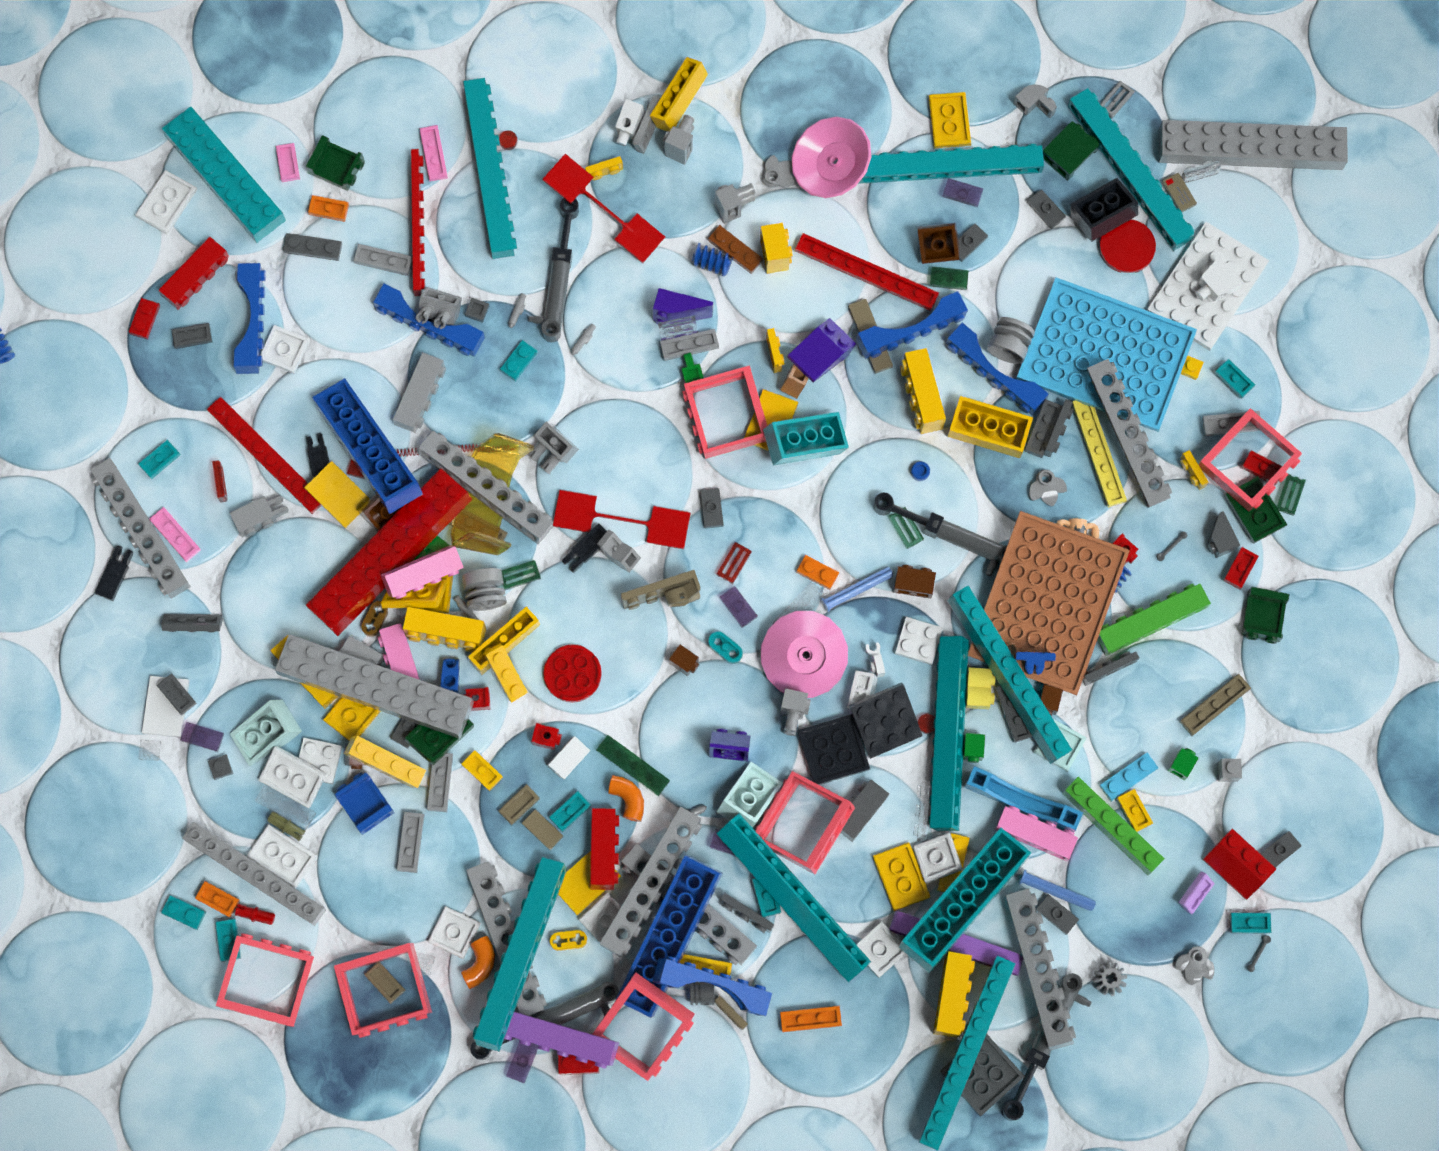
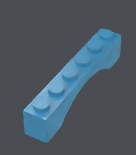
M975 766L964 787L1006 806H1014L1025 814H1033L1039 820L1051 822L1063 830L1067 829L1075 832L1083 812L1067 805L1056 803L1019 789L992 773Z

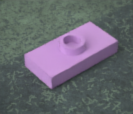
M1201 871L1180 899V905L1188 913L1193 914L1215 883L1206 873Z

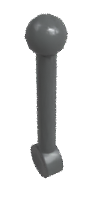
M1181 532L1180 537L1163 553L1157 555V560L1163 561L1167 553L1182 539L1187 538V533Z
M1270 936L1263 937V943L1253 962L1247 967L1249 972L1255 970V964L1266 944L1271 942Z

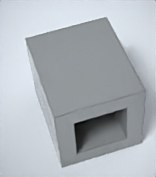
M1221 759L1217 763L1218 782H1238L1242 778L1241 759Z

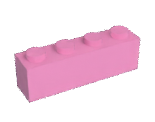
M450 545L383 573L381 578L388 596L399 599L406 596V592L410 590L415 592L423 589L424 584L429 582L434 584L441 581L443 576H454L464 567L456 547Z
M402 623L380 629L381 636H378L380 647H384L386 654H383L386 666L390 665L393 671L419 679Z
M1005 806L995 828V831L1003 828L1016 840L1064 861L1070 859L1078 837L1074 836V832L1067 829L1063 831L1057 829L1055 824L1048 821L1043 823L1033 814H1022L1020 809L1014 806H1009V808Z

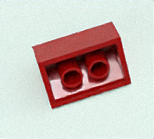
M1233 828L1203 858V861L1245 900L1255 893L1276 871V868Z

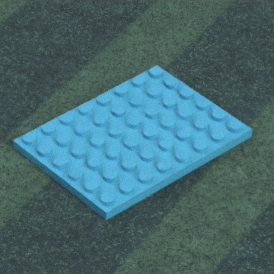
M1056 277L1035 329V335L1031 339V345L1028 347L1027 355L1016 379L1035 382L1044 390L1105 412L1089 377L1087 368L1109 359L1110 363L1114 362L1118 372L1115 375L1118 380H1122L1125 386V390H1123L1125 397H1130L1133 404L1131 410L1133 415L1137 413L1141 422L1139 425L1159 432L1197 329ZM1104 376L1102 383L1106 386L1111 385V377ZM1112 393L1109 399L1111 402L1117 403L1120 401V396ZM1121 410L1117 413V417L1126 420L1128 414L1126 411Z

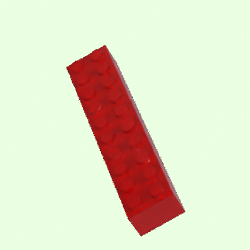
M442 468L421 488L423 495L404 505L306 604L309 610L337 636L385 589L381 574L412 562L473 500L469 493Z

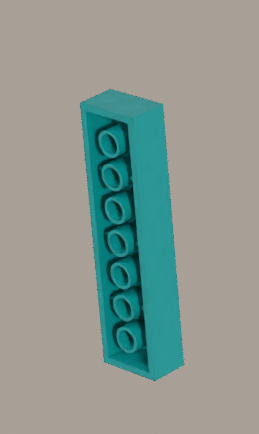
M191 106L162 128L165 137L256 243L286 221L283 212Z
M1000 828L901 941L899 948L930 973L1023 866L1032 852L1003 828Z

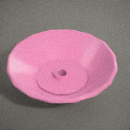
M831 117L819 120L804 131L797 140L792 154V173L798 185L810 195L822 198L841 196L856 187L867 172L871 160L870 140L864 129L851 119Z
M794 611L780 617L767 630L761 645V664L767 679L780 692L784 693L786 688L808 693L807 698H814L829 692L841 680L848 664V645L842 630L829 617L815 611ZM805 651L809 652V657L807 659L803 658L802 656L803 652Z

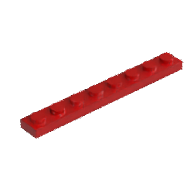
M411 149L413 292L415 296H421L422 290L426 288L425 278H422V272H425V261H422V254H425V243H422L421 237H425L424 225H421V219L425 218L424 208H421V202H424V190H421V184H424V174L420 171V167H424V158L420 156L419 149Z
M805 233L802 234L795 248V252L929 311L932 310L939 295V292Z
M222 397L218 398L207 409L311 514L322 506L304 488L308 483Z

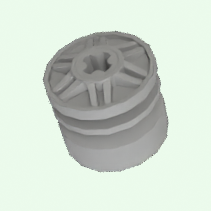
M1000 317L997 321V326L994 328L996 335L991 336L987 350L1000 360L1021 364L1024 362L1028 352L1026 346L1031 345V339H1033L1035 331L1028 324L1020 320Z
M478 569L462 576L464 590L472 591L465 595L468 601L466 603L468 610L486 611L501 607L507 603L506 596H503L505 589L497 588L504 584L501 569Z

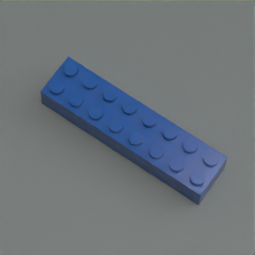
M345 378L312 397L317 409L389 514L423 495L417 480Z
M689 855L684 856L616 999L635 972L666 993L668 987L652 982L658 960L666 959L667 956L677 958L678 963H680L723 872ZM636 989L633 990L624 1005L650 1018L655 1016L659 1005Z

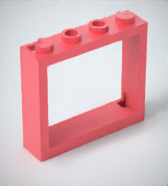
M750 365L684 384L685 391H682L685 402L689 401L690 408H687L690 419L694 418L695 425L692 428L695 437L699 436L698 449L700 454L704 453L705 459L766 442L763 429L767 427ZM745 379L761 434L708 449L693 393Z
M1250 408L1198 465L1206 475L1249 512L1253 507L1257 509L1262 504L1263 500L1261 498L1265 494L1269 496L1275 490L1274 484L1277 481L1282 482L1288 476L1286 471L1290 467L1294 469L1301 460L1298 458L1302 453ZM1249 422L1253 423L1291 457L1252 499L1211 464Z
M792 771L788 779L784 780L780 792L775 794L771 807L764 812L762 822L755 829L757 834L774 853L815 875L855 807L849 800ZM798 785L839 806L807 861L766 840Z
M242 933L241 936H236L216 1007L294 1027L314 956H310L311 952L302 949L299 952L292 951V947L280 944V947L274 946L272 941L261 939L260 942L252 940L253 936ZM241 944L306 961L290 1017L224 999Z
M407 943L334 965L352 1036L366 1037L371 1035L370 1031L376 1029L378 1032L390 1029L389 1025L397 1024V1027L409 1024V1019L416 1018V1021L428 1018L427 1014L432 1013L414 943ZM408 953L423 1009L360 1027L346 972Z
M635 972L592 1034L607 1038L603 1035L604 1031L634 989L682 1021L650 1067L618 1046L615 1058L648 1081L652 1075L654 1077L657 1076L662 1068L660 1066L661 1062H667L673 1053L670 1051L673 1046L677 1047L683 1039L681 1034L684 1030L686 1032L690 1030L694 1024L691 1020L695 1013Z

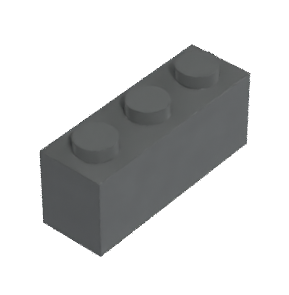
M870 780L868 783L864 782L858 789L860 794L857 798L852 797L849 800L855 809L840 833L852 842L890 794L873 780Z

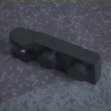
M318 434L320 447L315 449L313 448L311 436L306 437L313 479L330 463L323 434Z
M598 523L571 549L572 551L564 557L562 563H569L577 555L580 559L570 569L573 573L576 572L583 563L590 560L601 549L597 544L607 530Z
M117 546L113 552L112 559L110 558L94 592L96 595L110 601H114L133 556V551L128 550L124 556L123 563L118 562L122 553L121 546Z

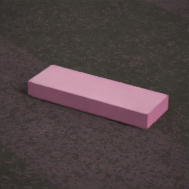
M438 125L419 128L429 181L447 179Z
M164 507L149 519L185 562L201 551Z

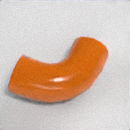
M612 775L608 794L619 796L624 800L623 818L642 822L644 798L641 790L632 781Z
M488 936L482 937L470 944L475 954V962L470 968L461 972L469 989L478 986L486 980L494 968L495 953Z

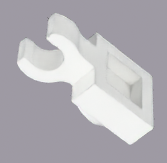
M876 642L875 651L870 650L869 644H866L865 651L873 658V661L870 662L872 673H876L877 678L884 677L885 669L880 654V644Z

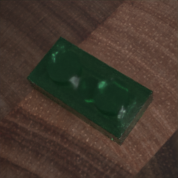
M931 267L929 287L967 290L969 270Z

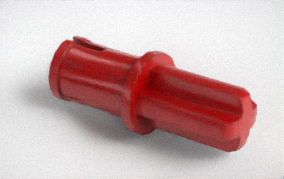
M238 904L237 907L239 908L235 910V916L250 919L253 923L258 921L272 925L275 921V914L259 910L258 907L252 908Z

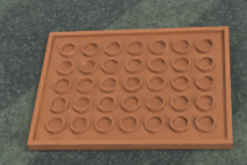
M1020 511L984 611L1014 658L1016 652L1056 654V661H1045L1044 670L1039 675L1036 674L1035 665L1033 673L1028 674L1025 669V661H1017L1027 678L1063 689V691L1077 696L1130 550ZM972 641L968 656L985 662Z

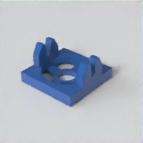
M1016 652L1015 660L1025 661V669L1028 674L1033 673L1035 665L1036 674L1039 675L1044 670L1045 661H1056V654Z

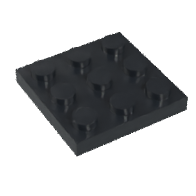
M902 682L849 705L867 756L870 759L923 736Z
M852 714L797 730L814 783L822 785L870 770L861 737Z

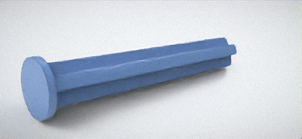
M886 567L826 599L822 598V604L826 611L830 612L831 608L892 578L893 572L889 567Z
M1024 869L1019 881L1020 885L1024 883L1089 911L1094 909L1096 901L1026 873L1027 870Z

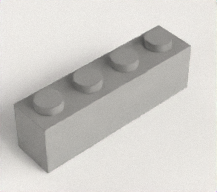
M422 352L393 418L394 425L416 433L418 428L422 427L424 422L422 417L425 411H429L432 403L430 399L432 395L437 393L439 388L437 383L440 378L444 377L446 372L443 360Z

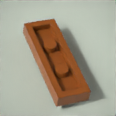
M721 225L708 238L711 244L724 254L729 253V258L733 257V261L750 274L763 261L760 255Z

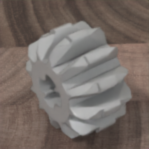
M1106 962V968L1103 965L1098 966L1101 972L1095 971L1094 975L1099 978L1093 980L1094 983H1100L1096 989L1100 990L1103 987V995H1106L1108 990L1111 996L1115 995V990L1121 993L1122 989L1120 986L1126 987L1127 985L1121 981L1127 979V975L1120 974L1124 971V968L1117 970L1118 963H1114L1111 968L1110 962ZM1111 974L1113 976L1112 979H1115V981L1109 984L1106 977Z

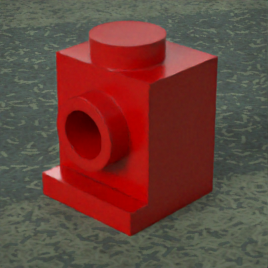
M1123 533L1112 543L1130 550L1125 565L1128 562L1132 564L1138 557L1136 553L1139 549Z
M489 687L465 689L466 694L462 695L470 698L474 695L479 696L477 701H473L474 704L471 711L491 710Z
M536 723L531 742L532 745L555 750L556 745L560 746L562 734H559L560 731L557 728ZM545 733L551 734L549 739H545L543 736Z

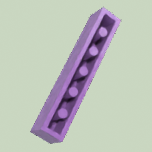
M515 1011L504 1038L511 1041L512 1037L520 1039L519 1043L527 1046L534 1043L538 1045V1049L548 1052L551 1048L557 1050V1055L568 1057L571 1054L576 1056L575 1060L584 1063L591 1060L595 1062V1066L605 1069L607 1065L613 1066L619 1046L617 1041Z

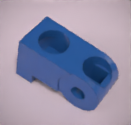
M443 659L440 686L458 694L460 659Z

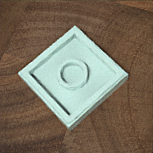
M1054 720L1073 751L1052 764L1068 772L1086 737ZM1037 745L1034 753L1047 760L1042 750Z

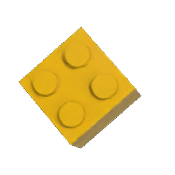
M783 222L761 226L760 243L767 274L789 270V264L792 263V248L788 246L789 233L787 228L784 229Z

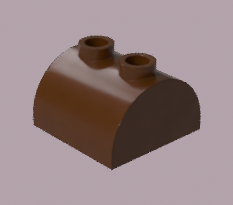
M956 223L918 227L922 264L959 260V241Z
M375 494L358 511L367 523L378 532L401 508L389 514Z

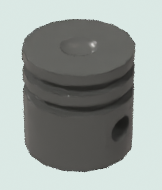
M705 982L690 983V1005H693V1003L695 1005H698V1003L700 1005H714V985Z

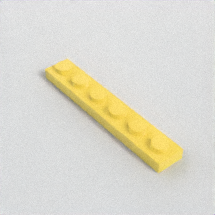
M1072 401L1108 508L1127 502L1095 408L1078 401Z

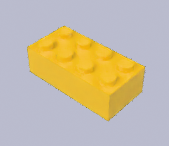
M924 348L906 352L903 360H901L900 371L902 377L905 376L906 393L911 396L909 404L911 411H915V427L920 430V434L943 430L946 417L928 350Z
M960 396L948 437L1021 458L1033 417Z
M407 607L403 631L410 641H428V644L433 646L445 644L450 649L466 648L465 651L471 653L484 643L487 630L484 621L413 607Z
M949 951L945 955L933 1034L957 1038L962 1032L964 1033L966 1021L962 1019L963 1014L967 1013L969 1001L965 999L966 994L968 995L971 990L972 981H969V975L973 973L975 961H971L972 955Z

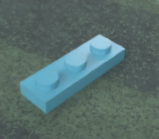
M1147 752L1102 783L1100 788L1111 802L1156 771L1158 766Z

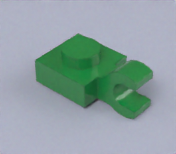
M691 352L684 354L687 367L682 368L685 383L703 379L704 376L700 363L694 364Z

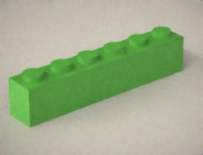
M1194 583L1183 588L1184 591L1179 594L1177 591L1166 596L1167 599L1162 602L1160 599L1149 604L1150 607L1145 610L1143 607L1132 612L1133 615L1128 618L1122 616L1115 620L1116 623L1111 626L1109 624L1103 625L1097 640L1106 656L1208 608L1211 602L1202 585L1198 584L1195 586Z
M1079 776L1062 793L1147 875L1151 874L1165 859Z

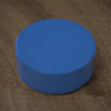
M919 461L912 466L911 476L916 481H925L929 477L930 467L927 463Z

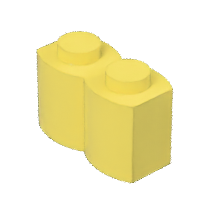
M968 668L966 708L989 710L990 705H994L995 693H991V686H995V676L990 669Z

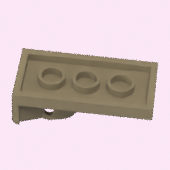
M691 570L621 593V600L624 609L633 610L640 607L639 604L645 602L651 604L658 601L657 598L665 596L669 607H680L699 600L701 587L695 570Z

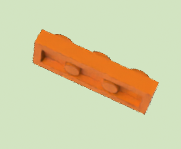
M840 1006L780 1012L782 1033L842 1026Z

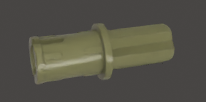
M272 812L268 817L267 821L281 829L282 833H287L297 839V841H300L303 837L302 835L306 832L293 824L292 820L288 821L276 812Z

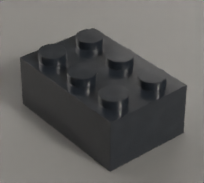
M1115 178L1071 203V218L1092 242L1138 216V201L1121 181Z

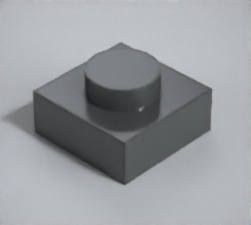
M471 298L465 317L483 323L490 307L489 303Z
M227 754L208 761L214 780L234 774Z

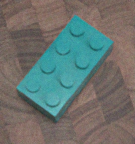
M839 412L772 422L763 429L773 466L840 455L849 448Z

